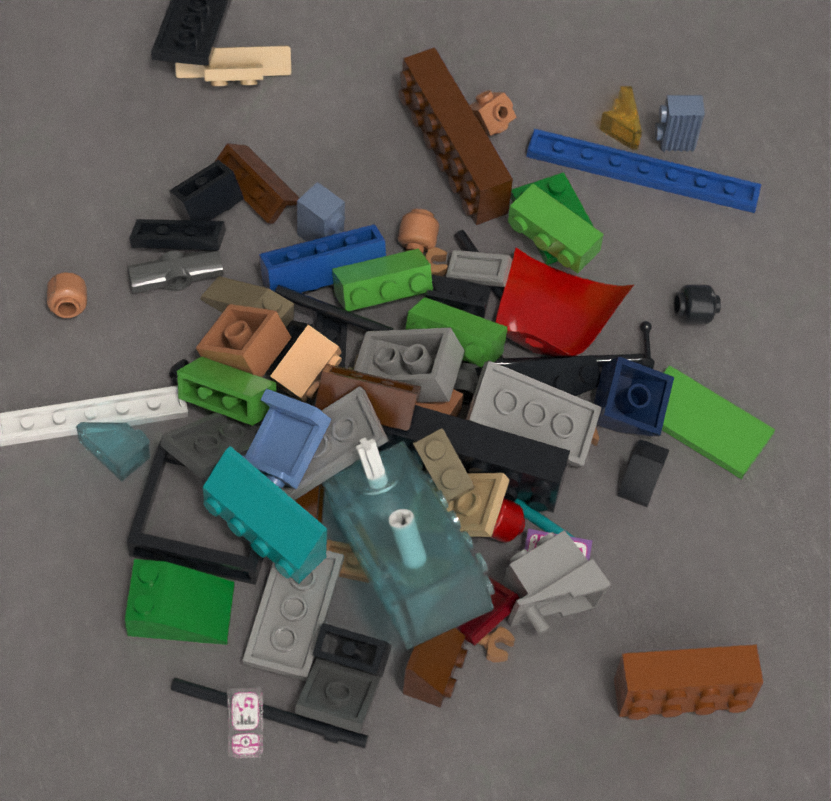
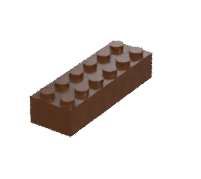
M434 47L403 58L402 71H400L402 83L401 89H399V98L402 104L410 109L415 127H420L427 148L433 149L439 169L445 171L449 177L451 190L460 196L465 214L471 216L476 225L508 214L513 178L436 48Z

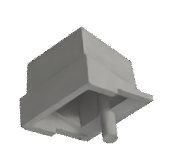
M565 530L556 536L553 532L547 534L537 542L538 547L532 551L527 552L524 549L510 558L511 564L505 569L506 574L502 584L518 594L520 598L516 600L507 620L510 626L531 622L538 634L541 635L550 629V626L544 619L545 617L560 614L564 618L593 610L599 606L611 584L593 558L589 561Z

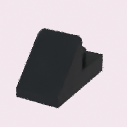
M640 439L635 452L631 456L618 497L648 507L667 459L669 449Z

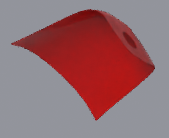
M515 248L506 287L499 304L496 323L508 327L507 338L534 353L554 357L576 356L583 353L592 344L634 285H611L584 279L550 267L530 257L520 249Z

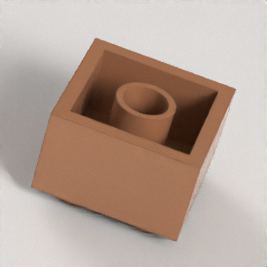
M229 304L196 349L201 357L263 377L291 339V336L277 311Z

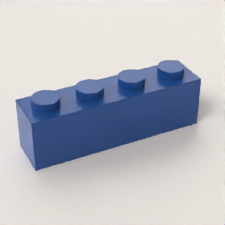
M373 224L261 253L259 258L262 282L265 288H269L274 292L278 285L299 293L314 291L320 287L333 284V268L386 256L385 239L376 225Z

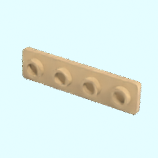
M290 46L215 48L209 66L175 63L176 77L205 78V81H211L212 86H226L228 81L240 80V85H256L257 80H263V76L291 74Z

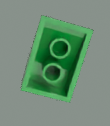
M134 559L125 615L127 636L227 645L235 582L170 562Z

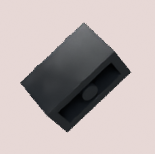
M220 160L215 161L169 190L182 220L210 221L221 213L230 210L244 199L234 172Z
M322 623L312 655L383 678L392 645L380 639Z

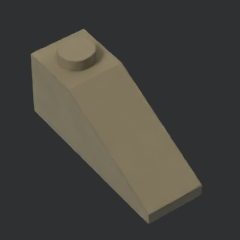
M218 276L201 295L203 302L222 313L229 304L277 311L285 327L294 320V303L269 288Z

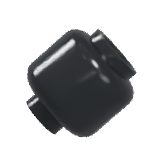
M684 285L680 292L675 293L673 301L674 313L685 324H709L714 319L715 314L720 312L721 299L719 295H715V291L709 285Z

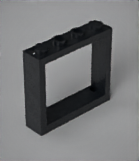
M160 440L127 540L129 556L143 560L170 562L210 575L256 585L264 558L259 556L253 548L251 549L250 556L246 557L144 534L166 462L185 466L161 447Z

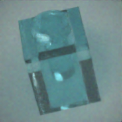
M81 422L76 426L79 442L121 482L150 459L149 439L140 429L134 430L128 423Z

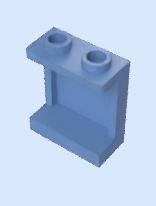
M266 388L261 401L270 408L244 458L280 489L286 485L297 490L332 419L315 406Z

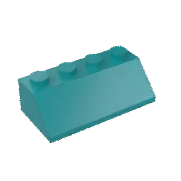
M229 446L203 486V504L212 515L221 516L236 536L241 537L243 535L251 542L253 550L263 558L267 556L273 561L276 569L282 576L287 579L291 577L299 584L326 559L327 528Z

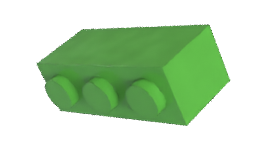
M532 184L510 205L508 223L516 232L523 233L534 241L539 249L546 250L556 257L564 267L571 268L576 273H579L600 252L604 234L536 185Z
M419 248L332 269L335 296L344 310L347 311L423 294L427 290L433 291L431 264Z
M424 297L408 311L405 330L451 328L465 350L462 360L482 367L484 362L488 360L495 362L503 354L508 327Z
M200 357L177 370L178 399L252 426L263 420L270 408L261 401L266 388L276 392V382L205 357Z

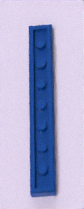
M538 129L533 130L526 156L755 213L762 185Z

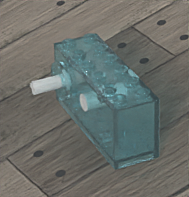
M366 438L360 439V444L356 446L360 459L322 484L339 529L407 650L494 610L490 595L495 594V591L488 576L484 575V572L488 571L486 562L480 552L474 554L472 551L474 550V545L468 532H460L461 524L454 510L447 511L448 504L442 491L438 490L435 492L434 488H436V485L428 470L422 471L424 467L416 450L410 452L403 441L378 452L374 439L368 441Z

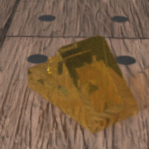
M621 86L618 98L614 99V111L602 113L599 128L602 132L631 150H638L642 130L632 86Z

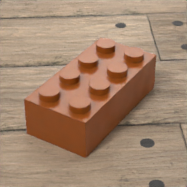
M757 644L622 653L614 677L619 717L629 716L632 720L647 718L649 715L662 714L663 717H676L684 712H695L697 715H708L716 710L727 709L732 713L744 712L752 707L764 683Z

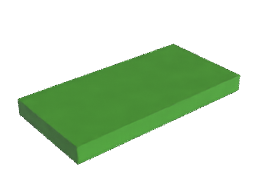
M669 365L664 373L673 376L674 381L662 431L742 479L774 435L775 429Z

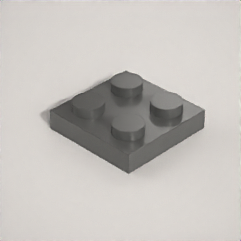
M316 658L296 703L295 714L360 733L379 688L381 677Z

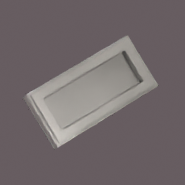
M453 250L446 277L481 285L506 287L512 259L510 255Z

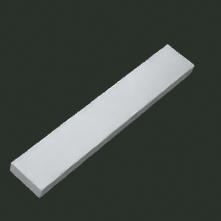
M177 385L0 413V447L188 417L186 401L178 399Z

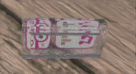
M261 687L227 688L228 758L263 757V689Z

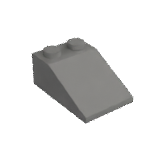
M451 328L367 331L354 370L421 386L417 402H450L465 350Z

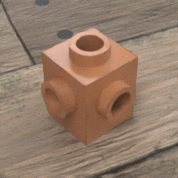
M484 91L477 95L476 101L470 105L487 136L505 131L509 127L508 123L517 118L512 109L513 104L505 92Z

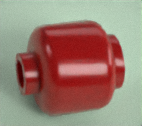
M504 498L490 538L508 543L523 532L525 519L523 508L518 503Z

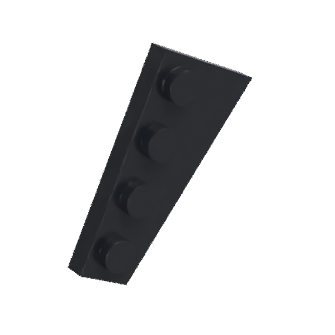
M594 355L501 364V366L574 396L598 387L601 375ZM483 366L475 368L478 379Z

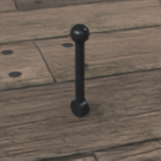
M643 321L640 324V330L643 332L645 354L642 365L653 369L655 361L651 358L649 336L652 325L648 321Z

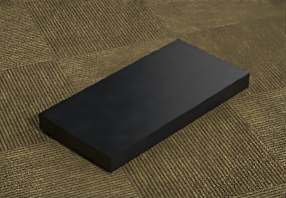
M170 0L151 51L152 60L209 66L231 0Z

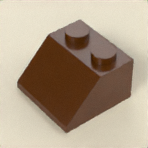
M429 609L406 666L403 694L441 708L444 698L451 699L457 679L452 677L456 667L463 668L468 650L464 649L465 636L436 611Z

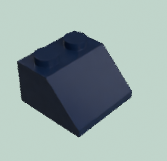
M619 356L603 364L593 403L602 407L597 425L619 433L661 436L674 377Z

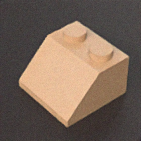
M308 325L270 377L283 391L305 403L308 398L313 399L317 395L321 374L327 364L334 366L340 364L342 358L339 355L342 352L339 346Z

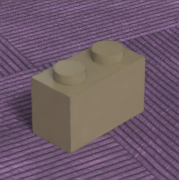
M443 428L414 443L415 449L445 504L475 489Z

